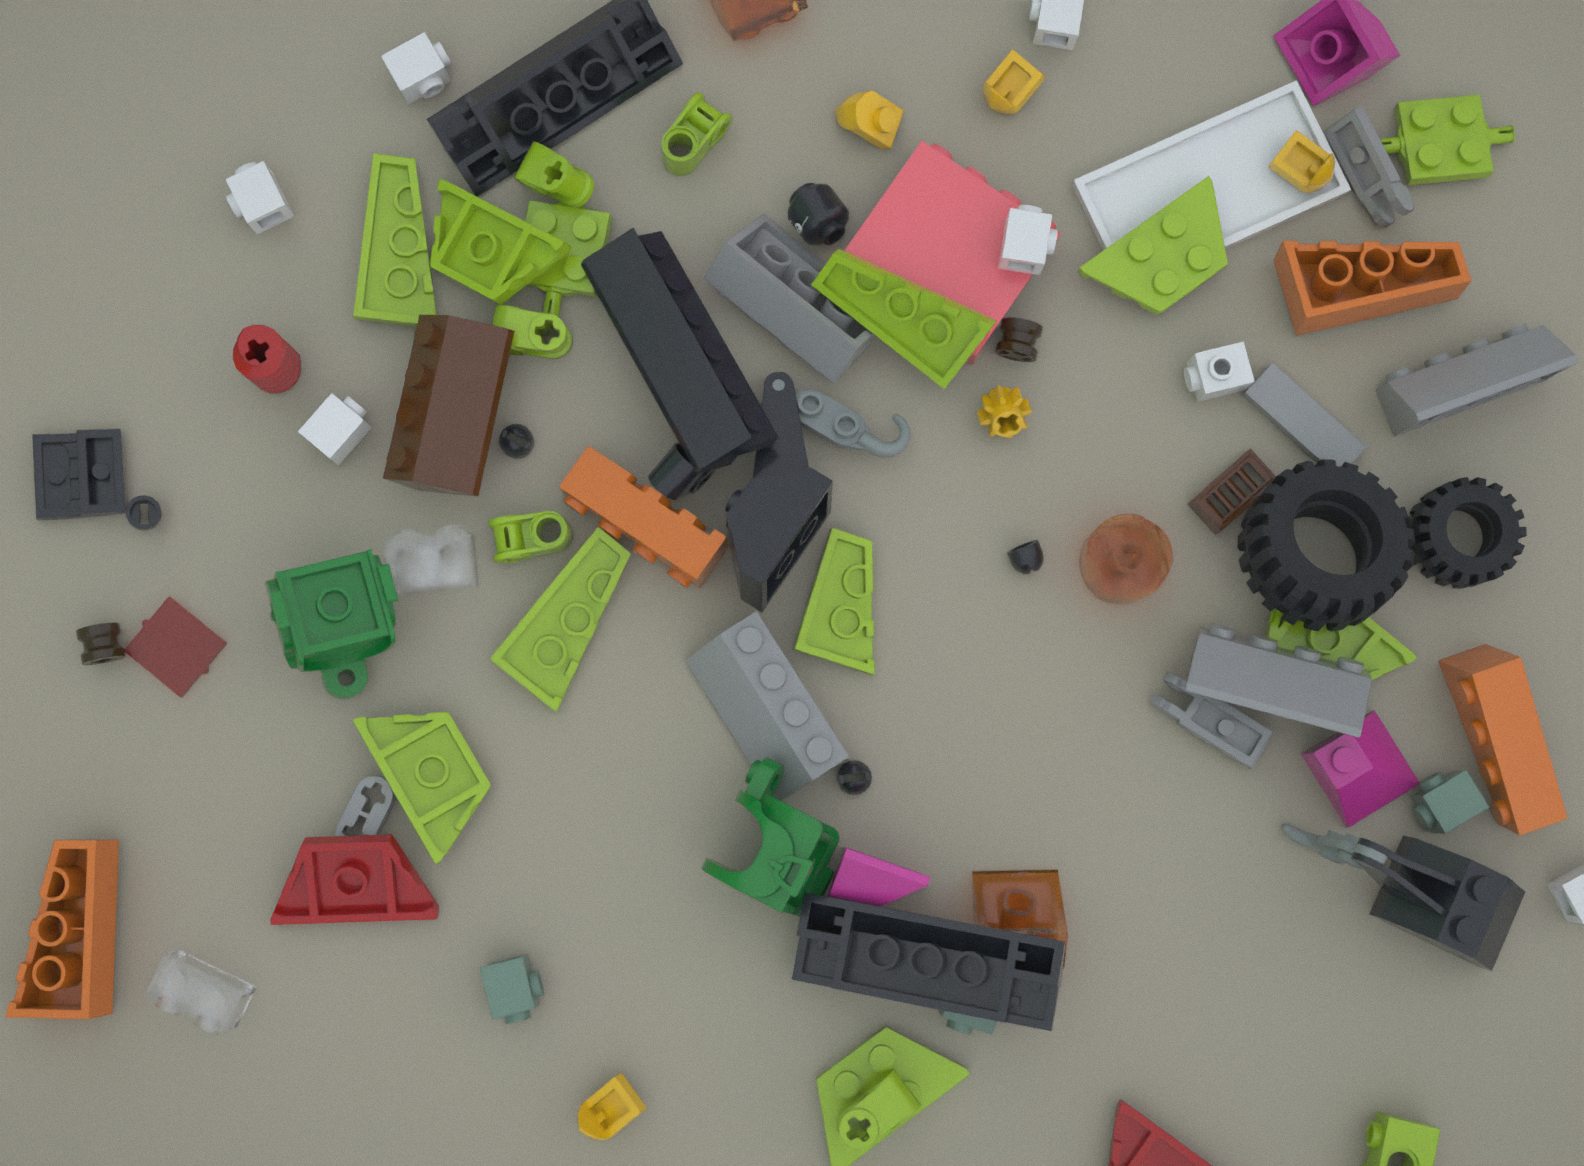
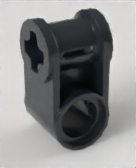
M675 443L651 471L648 479L661 494L669 499L678 500L685 495L697 492L710 479L716 469L696 474L680 443Z

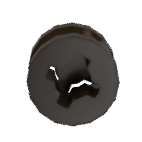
M1003 318L1000 326L1003 337L997 343L995 353L1009 360L1035 362L1038 354L1035 343L1042 335V325L1022 318Z
M102 623L76 630L77 639L83 643L84 652L81 654L82 665L104 664L126 657L124 648L118 642V636L121 633L119 623Z

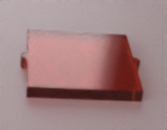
M169 596L149 620L145 619L142 621L143 628L124 651L179 697H183L202 674L209 673L208 666L227 645V642Z

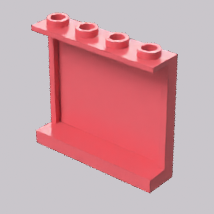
M921 141L844 251L996 320L995 325L967 360L973 365L990 336L1033 276V274L998 269L1007 214L1010 208L1017 209L1021 205V201L1006 190L999 192L988 185L985 176L972 167L964 169L952 161V155L940 145L932 144L930 146ZM1051 221V229L1056 228L1053 221ZM1057 231V240H1056V243H1057V241H1058V239H1059V236H1060V234H1061V233L1058 232V231Z

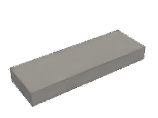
M1271 363L1242 394L1243 397L1315 462H1318L1320 459H1333L1336 461V466L1341 467L1344 462L1352 464L1367 447L1274 363Z

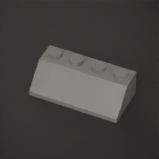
M762 214L724 243L703 278L715 287L721 296L731 300L746 312L752 321L762 325L777 337L784 347L794 351L808 362L818 374L826 377L832 383L837 381L852 367L877 337L811 286L826 263L765 214Z
M1523 324L1501 334L1503 340L1493 344H1489L1488 339L1485 338L1463 347L1465 353L1451 359L1447 352L1428 359L1424 362L1426 368L1412 373L1410 367H1405L1385 376L1387 383L1375 391L1395 437L1547 381L1579 363L1578 359L1544 325L1528 330L1527 325Z
M757 611L716 636L685 660L750 764L752 765L757 759L763 761L768 757L784 765V773L773 796L774 798L782 801L849 758Z
M1211 623L1209 628L1200 626L1187 672L1185 691L1360 738L1372 681L1370 672L1363 669L1364 663L1346 657H1338L1337 662L1320 658L1321 652L1304 646H1295L1294 651L1277 647V640L1263 635L1253 634L1252 640L1235 636V629L1221 624Z

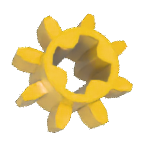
M998 385L997 388L991 390L987 395L981 396L984 408L979 409L977 414L980 425H987L989 436L993 437L997 434L1001 437L1012 438L1022 428L1026 429L1028 427L1025 416L1032 413L1028 399H1022L1019 387L1010 389Z

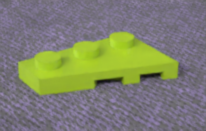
M835 528L829 529L792 650L869 675H875L872 639L874 637V620H872V540Z

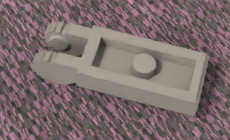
M1363 107L1353 109L1324 130L1361 203L1364 202L1375 224L1382 228H1387L1394 223L1395 215L1391 210L1389 202L1392 203V207L1401 216H1405L1414 210L1415 202H1413L1408 188L1399 182L1401 178ZM1384 191L1388 200L1381 196L1380 193Z
M1167 672L1163 681L1174 691L1190 697L1189 703L1182 710L1172 704L1167 698L1155 694L1149 703L1165 715L1177 720L1176 724L1248 769H1252L1274 732L1225 701L1185 691L1186 680Z

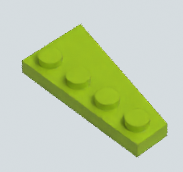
M373 153L353 317L354 320L417 327L419 315H436L415 158Z
M837 249L811 284V286L943 389L949 385L997 322L988 316L841 249Z
M597 527L489 659L557 712L631 553L601 528Z

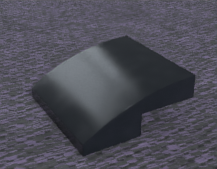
M121 429L76 430V433L32 434L37 521L98 517L125 513Z

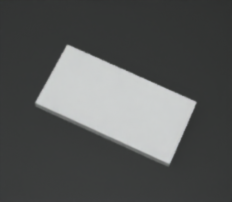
M1297 80L1074 179L1071 184L1103 250L1208 176L1213 182L1225 249L1341 198L1351 191L1336 158L1332 180L1322 189L1312 193L1301 192L1268 167L1296 130L1327 153L1333 154Z

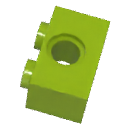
M1376 1111L1375 1121H1370L1366 1130L1365 1142L1366 1146L1369 1147L1366 1164L1361 1166H1387L1390 1156L1396 1152H1401L1403 1155L1402 1166H1434L1441 1129L1426 1122Z

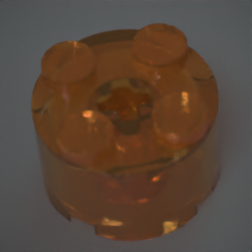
M1120 514L1104 521L1084 541L1079 558L1080 572L1085 584L1098 599L1114 604H1130L1149 596L1163 584L1172 566L1173 552L1166 533L1158 525L1137 514ZM1122 550L1125 556H1132L1134 562L1128 566V569L1125 564H1119L1117 557L1122 554Z

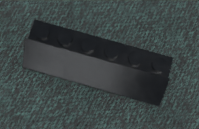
M612 0L426 120L474 195L479 196L519 169L533 141L552 149L681 66L683 62L666 29L659 24L648 0Z
M632 228L582 261L581 266L696 474L731 465L737 456L771 447L779 438L662 231L637 235L635 229Z
M804 892L796 935L800 937L792 980L1004 1023L1007 1022L1047 1031L1053 1030L1059 988L1062 981L1065 941Z

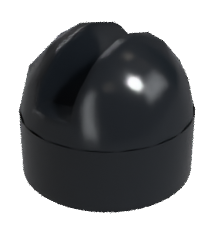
M511 424L501 432L499 444L507 456L513 459H521L528 456L533 450L534 437L526 426ZM512 433L526 440L524 447L506 439L507 435Z
M141 495L133 498L128 503L126 517L132 527L137 530L147 531L159 524L162 511L159 503L154 498ZM140 504H148L149 524L141 525Z
M1038 540L1024 543L1007 552L1014 569L1022 574H1030L1031 569L1038 571L1043 564V550Z
M855 760L842 765L837 775L840 788L845 793L851 795L865 792L872 780L868 766L863 762ZM865 772V781L844 782L845 774Z

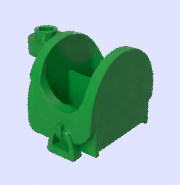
M369 549L365 552L284 571H276L274 579L265 581L272 611L270 612L271 621L274 620L283 654L289 667L298 669L300 672L320 671L326 691L337 699L356 697L363 691L368 681L364 659L383 653L392 648L396 643L394 633L396 619L393 602L398 601V596L389 564L382 565L379 556L373 555L372 549ZM342 673L349 674L353 679V684L350 686L341 685L338 681V675Z
M768 757L763 761L757 759L753 762L746 775L745 782L749 784L746 791L740 790L735 799L736 802L740 803L755 816L761 827L763 842L748 869L738 872L719 862L706 858L701 869L721 882L781 913L785 912L800 917L804 892L823 896L834 875V870L827 867L839 843L840 836L835 828L774 798L773 796L784 773V765Z

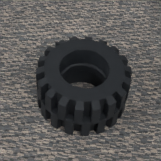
M1468 477L1458 478L1426 493L1420 498L1421 502L1412 507L1409 514L1414 517L1406 523V527L1414 530L1415 544L1412 547L1415 557L1413 565L1421 563L1424 566L1420 571L1426 578L1435 576V584L1441 586L1452 584V588L1462 589L1497 579L1504 575L1503 571L1512 569L1517 563L1513 557L1522 554L1525 547L1518 540L1527 536L1526 527H1519L1518 520L1525 517L1522 509L1518 511L1513 509L1512 504L1517 500L1512 494L1506 496L1500 494L1503 487L1499 484L1493 483L1486 486L1487 479L1479 477L1470 481ZM1453 510L1463 511L1471 515L1481 528L1482 545L1475 557L1460 553L1452 546L1448 539L1447 521Z

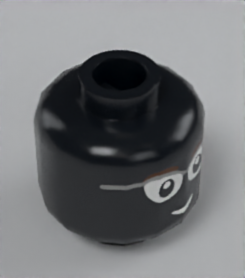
M810 182L799 187L791 195L787 211L788 220L807 244L817 246L821 244L832 245L843 237L845 226L849 220V210L828 184Z

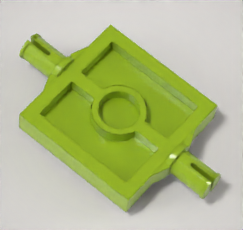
M1480 94L1398 102L1394 108L1397 125L1395 137L1380 138L1387 154H1397L1404 166L1406 184L1418 185L1489 178L1494 172L1490 153L1491 145L1514 143L1515 132L1513 131L1515 129L1513 125L1489 128L1484 119Z
M529 200L525 222L571 246L567 254L526 285L538 288L546 293L542 313H551L559 316L563 296L567 297L578 294L597 297V293L585 274L581 263L585 258L608 244L613 220L610 213L589 210L583 206L570 207L563 202L550 204Z

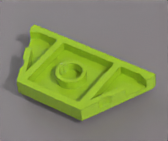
M1208 176L1079 267L1078 274L1086 280L1091 278L1111 288L1112 293L1123 299L1134 300L1141 308L1159 316L1222 271L1228 265L1211 178Z
M442 178L439 180L437 191L442 194L440 215H435L433 232L435 234V243L432 246L430 267L502 305L569 252L571 246L564 241Z
M1276 608L1269 614L1265 636L1277 640V647L1292 651L1295 650V646L1312 648L1321 652L1320 658L1334 662L1338 661V657L1357 660L1364 663L1363 669L1370 672L1372 680L1396 668L1414 662L1418 657L1370 617L1356 626L1347 625L1343 630L1330 632L1326 629V624L1319 631L1305 629L1304 622L1299 620L1292 625L1281 619L1283 613Z
M449 712L427 713L426 715L401 714L393 715V717L355 718L352 721L432 861L437 865L443 860L490 790V782Z
M885 1025L816 1077L831 1166H849L969 1076L968 1070L961 1064L949 1060L934 1050L905 1037L903 1034ZM894 1069L920 1102L921 1106L908 1119L894 1129L889 1130L870 1147L862 1150L849 1148L843 1143L837 1131L839 1115L845 1108L863 1095V1092L876 1080ZM855 1117L850 1118L848 1123L851 1129L846 1134L849 1137L855 1133L860 1138L865 1136L867 1132L864 1125L868 1122V1119L865 1118L862 1121H858Z

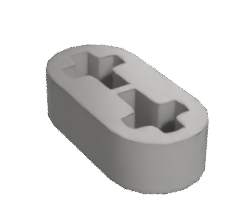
M369 776L359 782L337 825L335 836H350L346 833L347 828L357 827L362 817L367 818L362 827V832L365 835H380L396 801V796L385 777ZM380 783L382 785L381 793L386 796L384 803L376 802L369 813L365 811L370 802V797L365 794L366 789L376 788Z

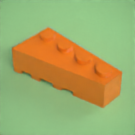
M1282 241L1274 258V264L1296 336L1457 300L1471 282L1459 242H1403L1401 245H1380V241H1363L1362 244H1337V241H1319L1318 244H1298V241Z
M587 446L559 486L562 493L566 495L563 503L581 516H584L589 511L601 519L597 526L614 539L619 540L621 535H624L634 542L635 546L632 551L647 562L653 564L656 559L660 560L670 567L667 575L683 587L688 588L693 583L698 588H701L728 550L727 536L715 528L710 534L706 531L707 527L699 521L698 517L684 508L675 510L671 507L672 503L663 494L647 484L639 485L636 483L637 478L592 447Z
M1483 644L1438 660L1478 763L1480 774L1492 800L1490 808L1496 822L1500 826L1521 836L1568 819L1521 657Z
M119 839L54 840L39 893L42 900L36 919H32L28 932V937H31L25 962L20 963L15 979L19 981L14 1001L9 1002L5 1017L92 1019L113 1013Z

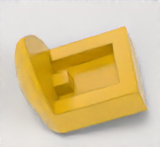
M1012 49L988 80L983 83L984 97L993 111L1009 115L1016 114L1046 77Z
M871 90L849 96L837 107L834 113L837 122L845 130L854 132L879 149H891L904 110Z
M1296 130L1268 167L1301 192L1312 193L1322 189L1332 180L1335 169V157L1332 153H1327Z
M620 1073L579 1107L577 1114L579 1132L591 1139L607 1140L644 1112L647 1107L624 1075Z

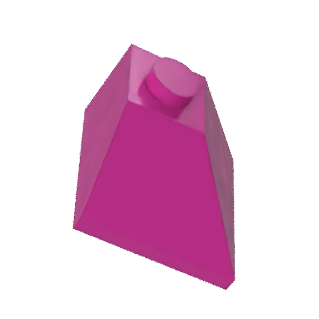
M1321 0L1273 36L1313 106L1363 82L1401 56L1381 21L1358 0Z
M1375 710L1365 715L1360 738L1337 732L1301 754L1346 827H1350L1416 787L1419 783Z
M844 847L827 896L881 907L928 886L931 877Z

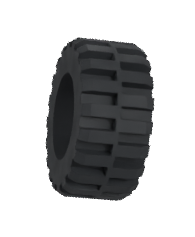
M1320 459L1315 466L1311 461L1298 463L1292 470L1286 469L1277 475L1251 505L1252 507L1243 518L1241 523L1243 530L1238 535L1237 548L1239 551L1244 552L1238 559L1241 571L1243 573L1249 572L1251 577L1247 581V585L1253 594L1260 592L1265 598L1261 603L1270 612L1276 608L1283 613L1281 619L1292 625L1299 620L1304 622L1305 629L1319 631L1326 624V629L1330 632L1343 630L1347 625L1356 626L1378 611L1394 596L1408 578L1407 571L1413 566L1415 554L1413 550L1409 549L1415 544L1414 530L1406 527L1410 517L1405 507H1398L1394 501L1398 496L1390 487L1385 490L1377 483L1380 478L1371 472H1368L1366 475L1358 472L1359 466L1344 462L1340 467L1336 466V461L1333 459ZM1301 517L1319 518L1340 529L1354 549L1356 557L1355 574H1333L1311 563L1301 552L1296 542L1294 519Z

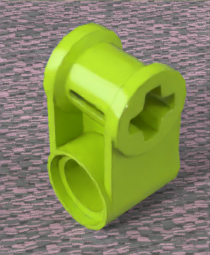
M701 92L695 93L662 138V161L665 168L670 173L680 176L693 172L710 149L725 135L733 121V116L728 112L722 114L705 101V96ZM685 145L691 152L686 156L677 157L670 150L674 146Z
M535 141L531 144L514 176L516 181L545 197L548 195L570 207H579L585 204L592 196L594 190V180L589 173L571 165L568 159Z
M508 305L495 306L492 325L515 331L509 355H529L559 359L570 351L573 344V336L558 316L551 313L528 311ZM552 329H555L559 337L551 338L550 343L547 344L543 336L551 335Z
M543 511L525 515H507L488 520L489 528L494 531L497 554L493 556L496 564L528 560L531 557L560 553L565 551L573 540L571 525L554 511ZM551 522L560 523L561 534L559 538L554 542L545 543L542 539L543 528Z
M892 1069L876 1080L863 1092V1095L841 1112L837 1120V1131L843 1143L849 1148L855 1150L866 1149L889 1130L894 1129L918 1110L921 1104L896 1071ZM855 1117L858 1121H862L865 1118L868 1119V1122L864 1125L867 1132L865 1136L860 1138L855 1133L849 1137L846 1134L851 1129L848 1123L850 1118Z

